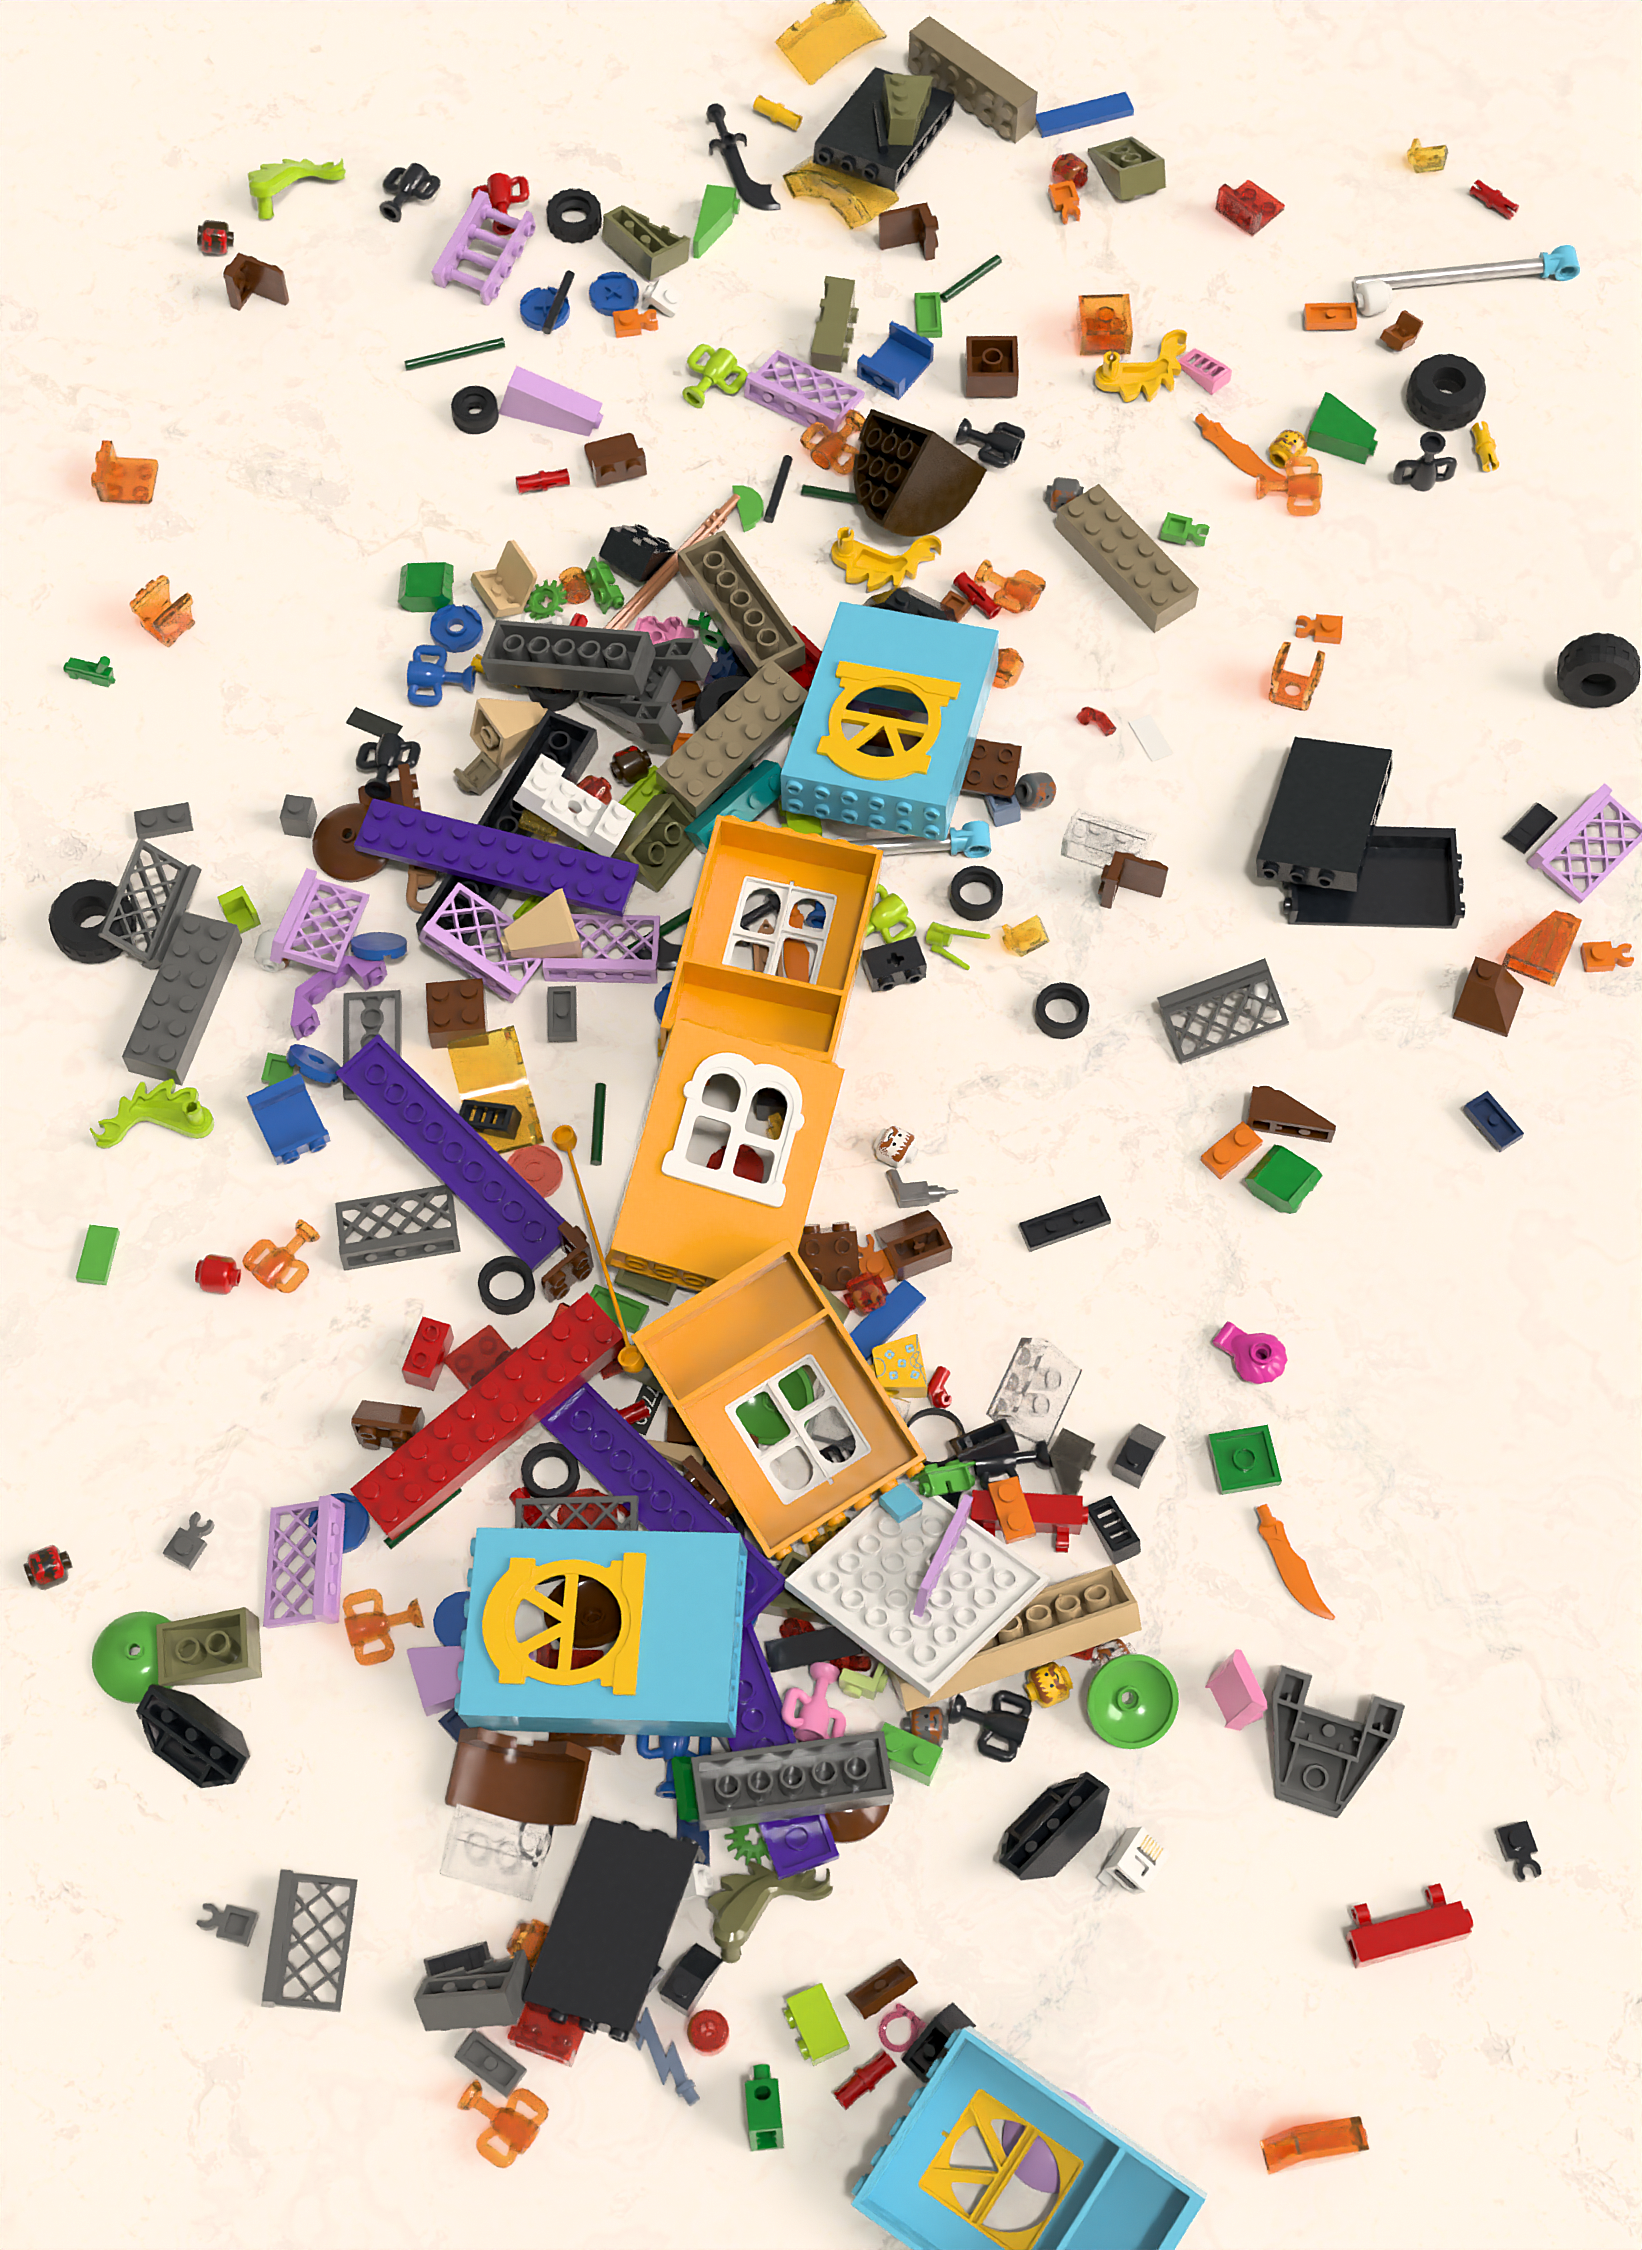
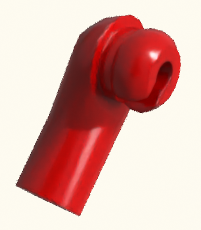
M937 1366L928 1383L927 1394L935 1408L946 1409L952 1403V1396L947 1394L944 1385L951 1372L943 1366Z

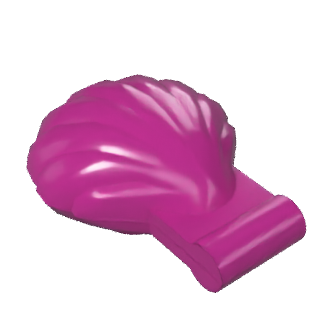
M1227 1321L1212 1341L1217 1348L1233 1356L1237 1372L1247 1382L1250 1381L1254 1384L1273 1382L1285 1371V1365L1288 1361L1286 1348L1274 1335L1266 1333L1247 1334L1232 1322Z

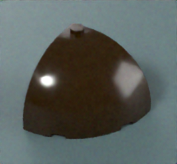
M870 409L858 440L861 441L859 453L854 456L853 482L858 502L864 507L865 514L872 521L892 533L907 537H918L938 531L953 521L970 502L978 486L981 484L987 469L934 431Z

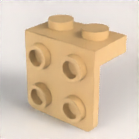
M508 540L496 569L473 572L470 580L495 617L522 614L538 576L516 541Z

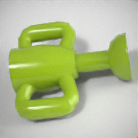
M702 343L688 356L687 364L690 369L702 374L703 379L697 386L684 388L682 395L691 406L702 408L705 404L704 392L710 385L717 384L724 392L735 394L745 384L748 373L744 368L738 366L736 357L726 348L720 347L715 351L710 345ZM704 353L710 356L705 366L696 364ZM730 373L739 374L731 385H727L725 379Z
M879 884L877 893L880 894L881 901L872 909L866 937L873 931H880L887 944L912 937L916 931V925L907 916L909 911L906 904L895 893L888 894L886 888ZM898 922L907 926L894 937L891 936L889 928L895 926Z

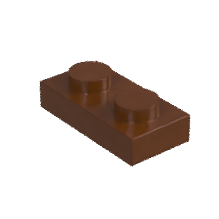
M899 1958L846 1996L854 2009L866 2020L878 2013L897 1997L907 1993L910 1988L919 1982L914 1973Z

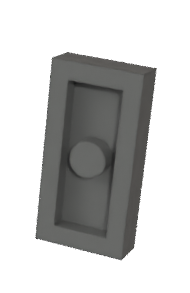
M189 802L134 811L138 839L144 840L194 831Z
M576 986L548 987L549 1042L577 1041Z
M476 2030L472 2032L454 2056L458 2062L507 2099L528 2072L525 2067Z

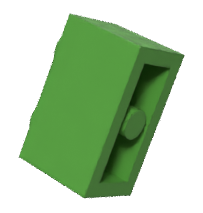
M885 1722L881 1731H884L890 1769L930 1786L942 1760L943 1748Z

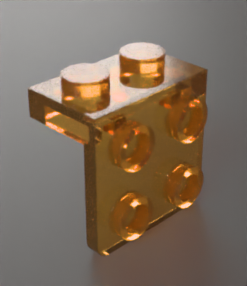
M102 440L100 451H96L95 455L96 472H92L91 485L96 489L100 502L150 504L153 500L159 469L158 461L148 458L117 457L113 441Z

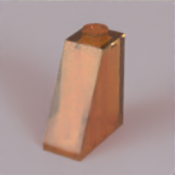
M1554 910L1508 948L1502 965L1508 970L1555 987L1582 919L1576 918L1568 912Z
M1361 2116L1293 2126L1260 2141L1268 2175L1350 2158L1370 2150L1367 2132L1363 2127Z

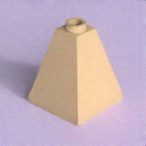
M489 698L477 699L470 736L480 751L486 753L504 771L519 757L548 709L542 708L540 703Z
M562 888L554 891L503 930L505 936L500 937L504 953L510 952L512 958H583L580 940Z

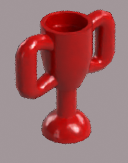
M501 172L490 175L487 179V185L477 186L471 193L472 200L478 190L488 193L492 209L495 208L507 215V209L510 204L525 202L530 196L529 182L525 176L510 178L509 175ZM519 184L520 195L518 196L513 195L512 188ZM495 220L492 223V230L498 235H510L515 231L514 228Z

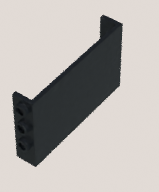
M874 67L816 139L813 163L895 191L952 117L955 94L932 87L930 102L925 109V115L921 119L913 144L889 145V151L883 154L879 151L873 103L877 100L881 101L884 74L894 73Z
M1294 737L1256 858L1257 877L1357 892L1393 769V750Z
M1376 826L1357 892L1282 881L1283 890H1287V897H1284L1283 913L1288 914V924L1457 929L1460 918L1464 919L1465 902H1461L1460 894H1463L1464 880L1463 877H1459V870L1462 867V854L1457 853L1456 828Z
M593 1816L522 1998L531 2011L548 2015L547 2018L550 2021L560 2025H566L568 2021L578 2024L577 2027L587 2033L596 2034L597 2030L608 2033V2037L617 2042L626 2043L628 2039L639 2042L640 2034L635 2029L646 1995L695 1861L704 1863L706 1858L699 1843L687 1837H681L680 1840L670 1838L667 1833L658 1829H651L650 1832L641 1830L639 1826L629 1821H622L619 1824Z

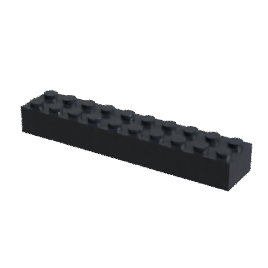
M547 710L482 815L478 825L543 840L552 824L522 806L513 798L541 754L565 768L561 776L576 785L598 749L597 730ZM447 873L415 924L418 937L423 927L431 920L458 882L498 910H501L512 890ZM458 893L454 898L455 908H470L469 899ZM450 905L445 911L451 910ZM472 913L457 915L460 928L474 927ZM477 913L479 926L493 923L492 915L489 913ZM452 916L440 917L436 922L444 930L455 929ZM481 931L482 939L487 931ZM476 932L461 934L462 941L467 946L478 945Z

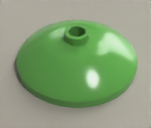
M802 1366L782 1378L778 1383L781 1392L795 1411L803 1409L815 1400L812 1382ZM760 1392L736 1408V1415L748 1433L758 1437L759 1444L774 1445L790 1434V1427L767 1392ZM809 1420L805 1422L804 1428L807 1426Z
M138 1611L115 1619L101 1632L93 1648L92 1669L95 1679L103 1691L118 1701L140 1704L148 1687L151 1684L159 1685L156 1625L172 1621L154 1612ZM140 1647L137 1655H130L132 1648ZM162 1686V1687H166V1688L172 1689L174 1686Z
M1137 1653L1120 1655L1105 1663L1093 1677L1087 1693V1713L1093 1728L1105 1741L1123 1749L1144 1748L1157 1742L1171 1728L1179 1706L1177 1685L1170 1671L1156 1659ZM1129 1692L1130 1697L1128 1701L1122 1702V1695Z

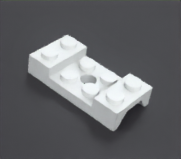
M541 754L513 800L599 855L610 857L619 845L635 813L613 799L608 806L602 803L597 798L577 787L574 783L563 778L561 775L565 768ZM568 807L574 809L577 813L570 811Z

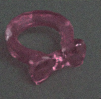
M902 2003L896 2004L897 2011L888 2014L882 2019L879 2026V2037L881 2043L887 2049L893 2052H904L918 2038L919 2027L924 2028L926 2023ZM906 2016L912 2022L911 2037L903 2045H894L887 2039V2025L896 2018Z

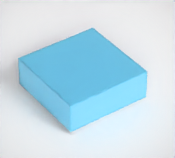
M901 1483L879 1498V1504L898 1524L920 1511L923 1506V1502L904 1483Z

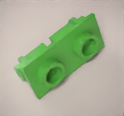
M595 556L592 557L585 570V580L594 594L595 602L599 605L603 615H606L609 607L621 608L624 605L625 598L618 585H609L614 584L616 581L609 565L604 561L597 562Z
M954 1460L939 1468L936 1463L929 1464L918 1475L911 1478L910 1482L919 1481V1493L926 1497L947 1494L946 1482L950 1493L968 1491L975 1485V1478L970 1474L969 1468L976 1463L975 1461L963 1463L959 1462V1460Z

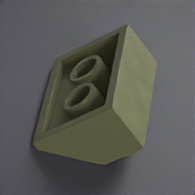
M674 794L654 795L630 824L610 858L639 864V873L636 881L654 892H659L695 848V845L684 831L695 819Z

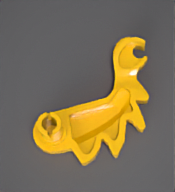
M1176 329L1166 333L1162 339L1161 353L1154 362L1119 363L1120 356L1118 353L1114 352L1113 359H1111V351L1106 352L1103 356V364L1096 370V386L1103 391L1119 392L1124 402L1134 400L1141 391L1144 392L1147 401L1151 402L1157 395L1161 384H1164L1169 391H1173V375H1180L1181 365L1176 357L1186 351L1187 332L1182 329Z
M842 527L837 532L838 540L831 547L833 562L846 570V582L856 584L869 579L867 591L871 592L880 589L890 580L893 581V589L899 588L904 581L905 575L912 580L915 579L918 564L922 561L935 560V553L929 551L931 548L941 555L942 543L938 537L926 535L915 540L904 554L892 556L853 540L854 531L851 529L849 535L850 528Z

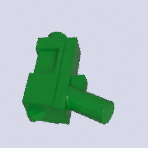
M102 656L98 663L70 657L63 667V671L68 673L71 679L78 680L80 678L107 688L116 681L113 667H109L110 659L107 656Z

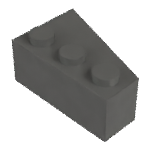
M524 1949L514 1952L515 1958L496 1963L494 1958L485 1960V1966L466 1972L465 1968L461 1967L424 1978L414 1998V2002L425 2031H448L450 2029L463 2028L476 2029L480 2027L517 2024L525 2006L522 1998L532 1975Z

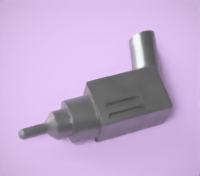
M896 1169L886 1171V1175L898 1199L899 1208L928 1206L929 1203L940 1202V1199L946 1198L948 1194H957L959 1192L958 1189L947 1190L945 1187H938V1185L928 1186L927 1181L903 1183Z

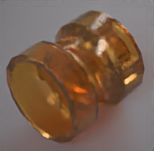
M570 567L560 573L559 581L567 592L565 599H567L569 604H580L590 598L591 590L585 582L586 576L582 568Z

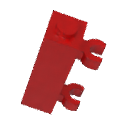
M972 1490L973 1500L970 1519L995 1537V1530L1001 1531L989 1491ZM1023 1492L1036 1532L1055 1533V1552L1068 1553L1069 1534L1080 1535L1082 1525L1088 1524V1506H1083V1496Z
M1440 1883L1427 1887L1428 1889L1424 1890L1431 1909L1372 1924L1367 1903L1356 1905L1351 1910L1357 1929L1350 1930L1345 1936L1355 1969L1467 1939L1472 1933L1471 1928L1474 1927L1471 1913L1467 1908L1464 1909L1461 1901L1446 1904L1444 1891Z

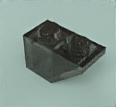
M1064 1427L1049 1451V1470L1058 1494L1078 1495L1083 1485V1481L1080 1478L1084 1470L1090 1472L1097 1458L1093 1454L1095 1443Z

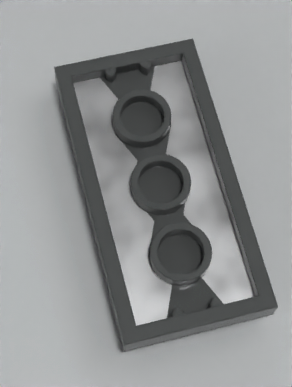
M401 990L344 993L343 1065L377 1034L402 1058ZM343 1083L344 1100L359 1099Z

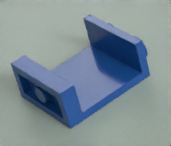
M891 321L889 323V338L870 358L862 354L858 358L857 377L893 398L900 400L932 363L934 343L910 331L906 326Z
M300 1073L247 1096L248 1104L277 1165L284 1163V1165L291 1164L297 1161L301 1154L311 1151V1153L320 1151L327 1146L326 1143L331 1141L328 1130L325 1129Z

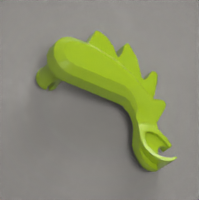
M286 158L282 159V164H260V170L248 173L250 194L257 198L258 217L260 219L273 218L272 196L299 178L317 176L328 180L344 179L346 169H344L343 158L336 165H334V161L316 165L308 159H302L301 162Z
M171 1078L157 1085L148 1094L146 1084L140 1082L131 1101L125 1096L120 1098L118 1115L115 1118L98 1121L99 1126L105 1128V1132L102 1135L96 1134L92 1128H90L96 1146L100 1148H110L123 1140L128 1130L141 1121H150L188 1137L199 1139L211 1133L215 1125L214 1118L210 1110L202 1106L198 1101L199 1093L196 1088L186 1087L174 1093L176 1084L174 1079Z

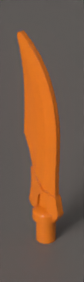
M1202 413L1195 418V422L1202 428L1203 437L1213 442L1240 470L1264 481H1286V476L1276 472L1264 463L1247 444L1233 439L1219 422L1209 421Z
M797 902L791 910L788 923L791 927L803 929L804 916L800 913ZM791 938L785 939L784 966L787 978L809 983L810 952L807 950L804 941Z
M1267 1504L1257 1507L1256 1510L1261 1519L1259 1533L1267 1542L1281 1578L1289 1592L1311 1613L1325 1619L1334 1620V1614L1324 1604L1315 1588L1305 1560L1298 1556L1291 1548L1283 1522L1276 1520V1517L1272 1516Z

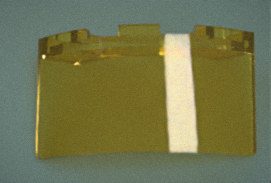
M835 0L830 4L824 1L810 10L811 16L801 24L797 20L775 43L809 85H814L845 57L866 44L885 39L887 35L859 0Z
M813 155L782 175L793 198L809 196L817 199L821 197L830 201V206L845 220L850 230L870 222L899 201L896 191H891L813 163Z
M514 1025L449 1041L447 1048L461 1103L463 1099L515 1105L522 1114L514 1140L477 1133L498 1154L544 1143L527 1077H524L527 1074ZM472 1110L469 1121H473L476 1110ZM484 1112L481 1122H484L486 1112ZM495 1115L493 1124L496 1123L498 1115Z

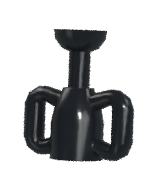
M415 162L411 163L407 169L404 167L393 168L383 180L382 187L388 192L398 194L393 201H384L380 204L379 210L381 214L389 221L399 222L402 217L400 207L405 200L414 197L419 200L431 199L439 189L441 179L438 176L430 175L424 166ZM402 175L399 183L394 184L398 177ZM428 183H430V184L427 186V188L422 192V190L425 188V186H426Z
M964 418L956 434V443H963L968 439L982 443L983 447L978 452V459L984 464L996 468H1005L1010 462H1016L1026 434L1025 430L1008 422L995 424L993 431L986 434L972 429L971 422Z
M1430 431L1424 433L1420 438V448L1424 451V455L1417 460L1399 461L1393 473L1394 482L1397 484L1410 483L1413 489L1426 492L1434 487L1436 481H1447L1454 477L1457 468L1456 459L1454 457L1435 459L1434 457L1436 454L1441 453L1446 446L1445 438L1437 432ZM1446 465L1444 473H1438V467ZM1408 467L1412 468L1411 473L1404 476L1405 469Z
M394 733L382 734L378 743H363L357 753L356 767L361 770H378L376 778L367 781L364 787L366 794L377 800L388 799L392 791L391 786L387 782L388 774L398 769V765L409 763L410 769L414 768L418 763L421 753L420 744L415 741L405 742L402 737ZM370 750H374L375 759L367 762ZM410 750L407 760L401 761L403 753Z
M1045 1439L1039 1441L1035 1445L1034 1450L973 1460L976 1463L974 1465L976 1479L980 1480L981 1488L987 1491L988 1484L997 1482H989V1478L1007 1474L1009 1478L1018 1476L1019 1479V1475L1015 1470L1016 1465L1036 1462L1039 1467L1050 1469L1049 1453Z
M1000 1690L992 1698L991 1711L985 1713L967 1707V1702L963 1695L957 1694L948 1724H956L962 1719H966L983 1725L984 1731L977 1741L978 1752L984 1757L1001 1763H1010L1016 1758L1018 1748H1021L1030 1720L1028 1717L1032 1712L1031 1701L1017 1693ZM1001 1702L1021 1708L1022 1711L1017 1714L1001 1710ZM993 1737L1000 1742L1008 1744V1751L989 1745L987 1742Z

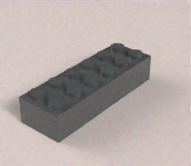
M496 620L480 663L489 683L641 696L656 651L649 632Z
M183 912L123 1052L122 1058L129 1072L162 1081L172 1078L175 1084L183 1085L243 942L236 924Z
M884 1731L691 1757V1772L700 1831L890 1805L894 1797Z

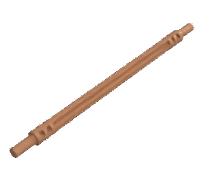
M733 494L720 509H715L604 628L624 630L678 573L677 552L714 535L727 521V516L737 506L740 496ZM552 688L555 693H560L564 690Z

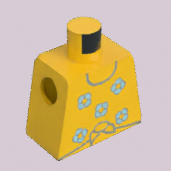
M918 1334L876 1346L871 1350L872 1364L869 1367L889 1398L927 1397L928 1385Z

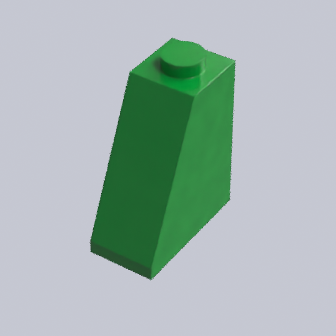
M1325 391L1309 429L1307 447L1365 465L1368 456H1374L1379 442L1374 440L1377 429L1334 395Z

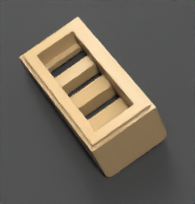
M646 1440L665 1460L681 1472H688L682 1462L690 1454L705 1469L706 1457L700 1447Z

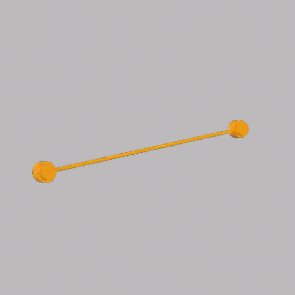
M562 1125L553 1131L552 1140L559 1150L567 1151L624 1338L626 1347L620 1351L618 1361L624 1371L638 1373L643 1369L645 1359L637 1346L630 1345L571 1151L577 1144V1135L571 1126Z

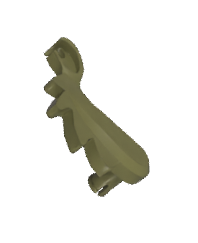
M750 1861L748 1862V1873L750 1875L734 1874L721 1877V1887L726 1891L716 1893L709 1898L708 1909L717 1916L712 1926L713 1940L721 1947L722 1960L726 1963H736L740 1960V1955L742 1954L741 1946L747 1942L772 1899L780 1895H794L807 1901H817L830 1896L833 1892V1886H830V1870L826 1869V1879L823 1882H817L814 1879L816 1878L815 1868L808 1870L804 1874L793 1875L778 1881L774 1869L771 1871L758 1863Z

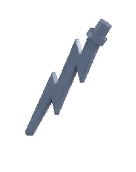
M646 2007L641 2023L638 2019L635 2029L640 2034L639 2042H636L638 2050L641 2051L645 2039L662 2084L665 2086L671 2071L677 2086L675 2092L679 2097L683 2096L688 2105L692 2106L700 2100V2097L694 2090L695 2084L692 2079L689 2080L674 2041H672L666 2056L649 2009Z

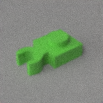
M1167 512L1160 539L1186 545L1188 539L1192 540L1197 546H1205L1206 537L1199 534L1208 535L1210 526L1206 524L1192 525L1193 518Z
M268 1052L261 1080L263 1083H268L267 1087L292 1077L296 1064L294 1067H291L286 1060V1056Z

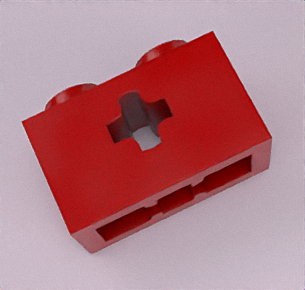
M422 1316L401 1369L407 1384L431 1391L435 1390L454 1341L451 1324Z

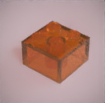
M1129 294L1078 295L1076 319L1080 356L1104 355L1108 351H1111V355L1114 352L1118 354H1131L1133 326Z

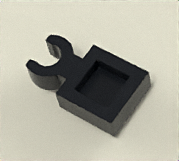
M1528 1821L1496 1829L1495 1834L1505 1861L1515 1860L1517 1866L1514 1873L1518 1882H1523L1526 1879L1523 1873V1868L1525 1867L1530 1868L1533 1871L1534 1877L1538 1878L1542 1870L1539 1863L1531 1858V1855L1537 1854L1539 1850Z

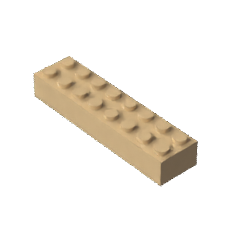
M1113 1564L1044 1588L930 1698H927L886 1666L887 1673L905 1711L908 1712L1142 1630L1138 1603L1116 1565Z

